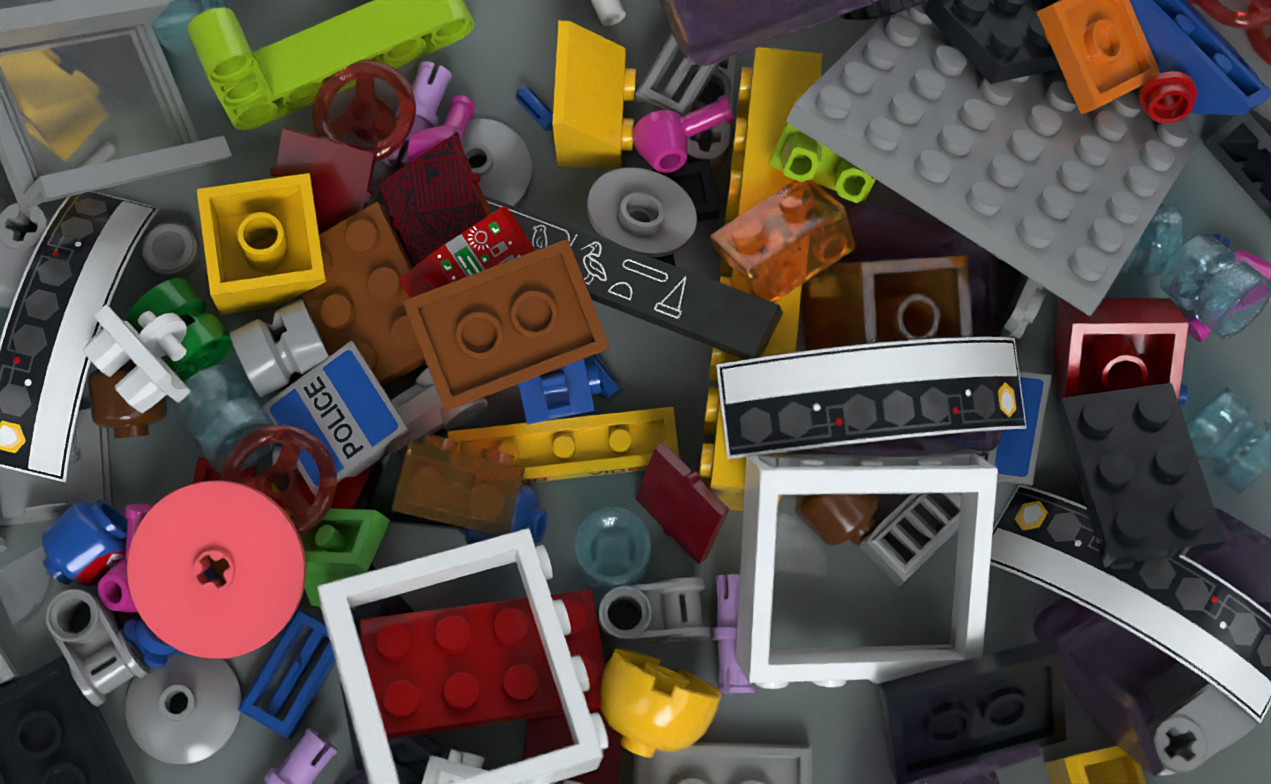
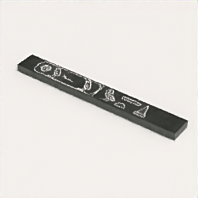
M396 163L389 176L404 166ZM380 190L373 204L379 202L383 205L393 221V215ZM484 196L492 213L505 205L507 206L536 251L568 239L591 300L745 360L761 358L783 315L779 304Z

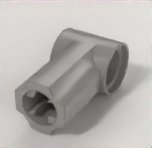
M427 368L418 376L415 386L391 400L410 430L386 448L389 453L403 454L443 428L452 430L471 421L486 408L488 401L483 397L445 412L430 371Z

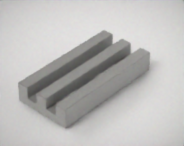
M687 7L635 93V102L644 107L646 103L653 106L654 112L671 110L679 113L681 116L690 113L733 42L735 31ZM693 25L700 28L701 30L662 95L655 92L654 90ZM711 36L718 37L679 104L674 102L675 96Z

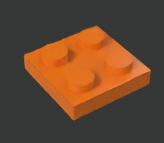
M1060 0L1037 11V15L1044 28L1045 37L1054 51L1066 79L1068 90L1073 96L1081 115L1095 110L1144 85L1147 80L1161 73L1130 0Z

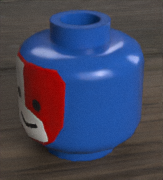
M98 500L95 503L88 501L75 502L42 535V546L47 555L43 560L45 568L56 580L63 584H69L71 581L85 586L98 584L100 579L115 563L125 558L126 519L105 501Z

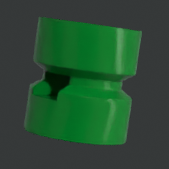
M174 278L153 287L132 306L127 315V321L139 334L143 328L138 323V319L147 311L153 312L156 317L167 313H174L185 322L187 330L181 342L186 349L185 356L178 361H172L168 355L161 357L185 384L208 374L228 356L233 348L228 331L213 313H205L206 304L185 278Z

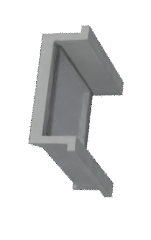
M55 0L0 9V161L21 212L42 202L197 167L198 169L205 167L207 164L228 160L232 156L224 135L199 141L153 30L152 24L169 6L168 0Z

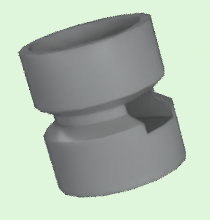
M303 299L274 311L272 322L268 324L256 319L229 332L241 364L261 398L290 385L292 374L297 372L304 376L330 356Z

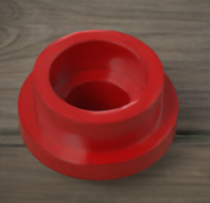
M1177 71L1164 72L1153 76L1144 83L1139 92L1141 108L1151 119L1159 123H1173L1185 118L1192 111L1197 97L1194 80L1189 75Z

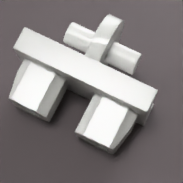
M107 304L93 316L103 328L83 348L82 352L108 377H111L130 358L137 366L114 386L133 408L140 413H144L158 403L165 395L170 396L179 403L191 392L161 358L168 355L172 361H178L186 354V349L181 342L186 335L187 326L178 315L167 313L156 317L151 311L144 312L138 319V323L143 328L140 334L128 321H122Z

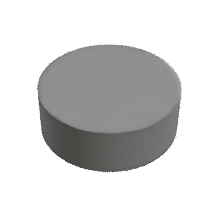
M165 222L155 226L147 233L142 244V255L146 264L156 275L171 280L186 277L195 270L201 258V247L197 238L188 227L177 222Z

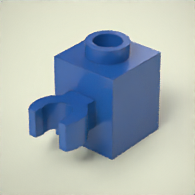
M584 359L519 383L527 425L594 411L591 395L602 393L595 360L584 362Z

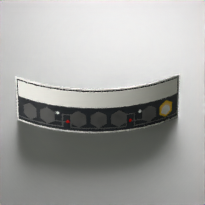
M90 191L67 197L47 225L25 269L0 339V467L66 483L76 419L91 363L82 350L102 328L93 316L106 304L110 305L135 246L153 217L161 208Z
M959 337L897 341L796 352L716 365L727 459L746 457V455H763L898 438L989 430L1027 429L1015 338Z
M1018 484L993 527L990 565L1042 585L1131 631L1206 679L1261 724L1271 705V614L1232 585L1184 555L1104 567L1085 506L1033 487Z

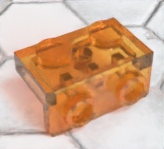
M812 179L803 183L794 180L710 235L715 251L747 281L751 294L773 303L831 264L837 262L855 248L845 208Z
M424 434L422 444L409 441L392 511L494 536L509 534L525 470L524 468L513 466L515 456L486 448H481L479 457L456 452L458 442Z

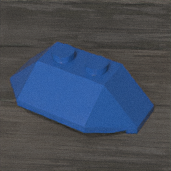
M1130 0L1160 72H1182L1194 80L1197 97L1190 113L1245 115L1271 97L1270 89L1262 81L1260 82L1257 73L1188 0Z

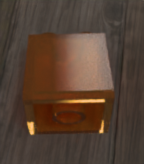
M967 255L803 266L802 303L805 351L897 341L972 337Z

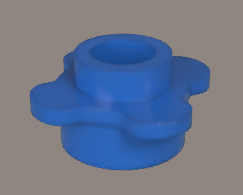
M142 618L138 621L128 620L122 628L125 640L135 644L137 651L143 656L144 662L151 667L161 668L166 664L170 656L176 653L184 654V652L173 648L157 637Z

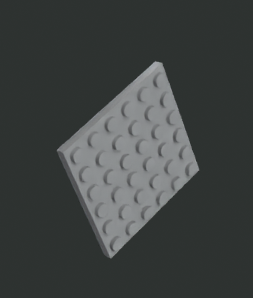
M930 0L905 11L881 17L794 103L786 122L1089 316H1091L1104 298L1201 139L1190 132L1187 125L1181 120L1173 123H1159L1151 119L1141 108L1139 95L1133 91L1081 115L1073 96L1068 90L1066 79L1061 69L991 84L924 13Z

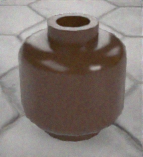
M131 358L111 377H108L98 369L92 372L88 378L92 420L99 427H113L114 439L149 435L148 424L160 422L167 414L166 396L144 413H140L128 404L114 387L137 366Z
M878 493L796 494L798 498L795 504V513L829 546H835L847 540L856 545L863 541L878 524V520L873 516L880 501Z

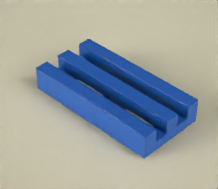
M299 607L297 608L239 705L238 711L280 735L292 739L336 663L332 646L329 642L283 721L277 719L325 636L329 638L323 620ZM305 625L313 629L312 633L267 709L263 711L257 706Z

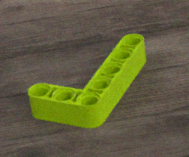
M373 0L254 52L235 13L228 8H213L197 15L189 22L187 34L205 74L233 126L238 130L245 131L264 126L453 44L472 31L475 21L464 0Z

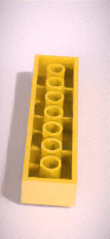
M756 47L753 67L742 66L730 168L731 176L725 216L726 225L720 264V275L730 277L720 276L719 283L780 305L783 315L761 357L796 353L811 181L807 180L802 183L784 176L782 170L769 166V157L782 134L794 103L821 78L823 53ZM712 347L709 381H718L717 364L745 359ZM709 386L703 435H711L714 438L713 444L703 443L699 467L700 480L730 510L743 511L746 457L727 459L719 387ZM787 451L763 455H786ZM778 494L777 505L782 494Z

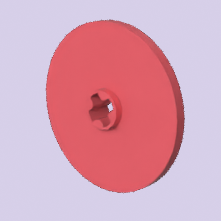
M205 481L185 486L170 493L148 511L136 529L131 541L127 561V578L131 597L139 615L157 637L186 654L209 659H223L240 656L256 650L274 638L288 624L299 606L305 588L306 558L302 540L295 525L286 512L270 497L257 489L236 482ZM208 555L214 561L222 558L228 561L230 568L223 573L227 581L226 584L220 578L210 581L206 577L204 571L211 566L207 558Z

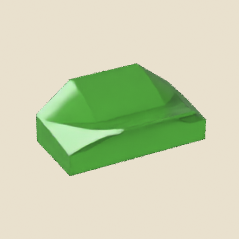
M294 507L290 519L299 533L305 551L306 581L304 589L306 590L310 605L321 607L318 586L367 573L390 522L388 518L376 510Z

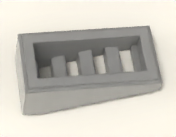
M962 492L942 493L960 511ZM912 493L858 546L898 588L959 529L960 512L952 519L929 496L930 493ZM919 503L944 526L938 533L914 510ZM904 518L929 541L924 547L899 524ZM889 532L914 555L908 562L884 539Z

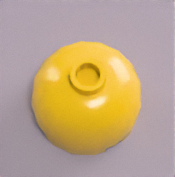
M617 648L611 660L607 662L599 692L600 706L608 724L623 735L620 745L635 754L652 758L656 749L675 752L688 748L702 737L712 723L719 708L718 704L722 694L720 690L682 668L675 672L660 666L661 660L633 650Z

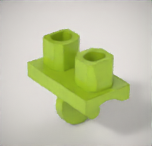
M786 122L782 134L769 157V166L782 170L784 176L802 183L808 180L835 190L839 197L855 203L865 202L876 180L788 122Z

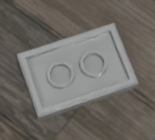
M695 742L688 748L675 752L656 749L652 758L635 754L634 784H812V746Z

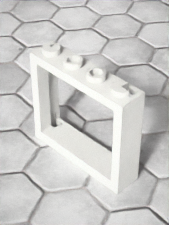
M977 454L746 455L736 663L749 683H754L759 687L768 689L784 688L789 685V682L812 681L814 684L824 687H840L846 684V680L868 679L873 683L879 684L981 657L983 655L998 468ZM962 492L950 644L769 649L778 494Z
M529 528L318 586L322 614L369 784H399L350 608L512 562L517 563L575 745L451 784H551L598 768L603 758L601 749L608 748L605 727L598 712L589 714L583 695L584 691L589 690L586 669L579 655L570 656L564 635H568L571 632L567 611L561 599L552 600L546 580L552 579L550 560L543 545L535 547Z

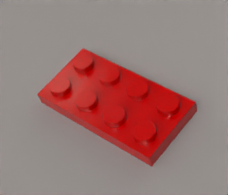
M592 589L552 594V600L561 599L567 611L571 632L568 635H564L570 656L579 655L586 669L589 690L584 691L583 695L588 711L601 709L599 689L606 664ZM528 598L360 619L359 627L363 657L387 740L420 733L430 734L565 714Z

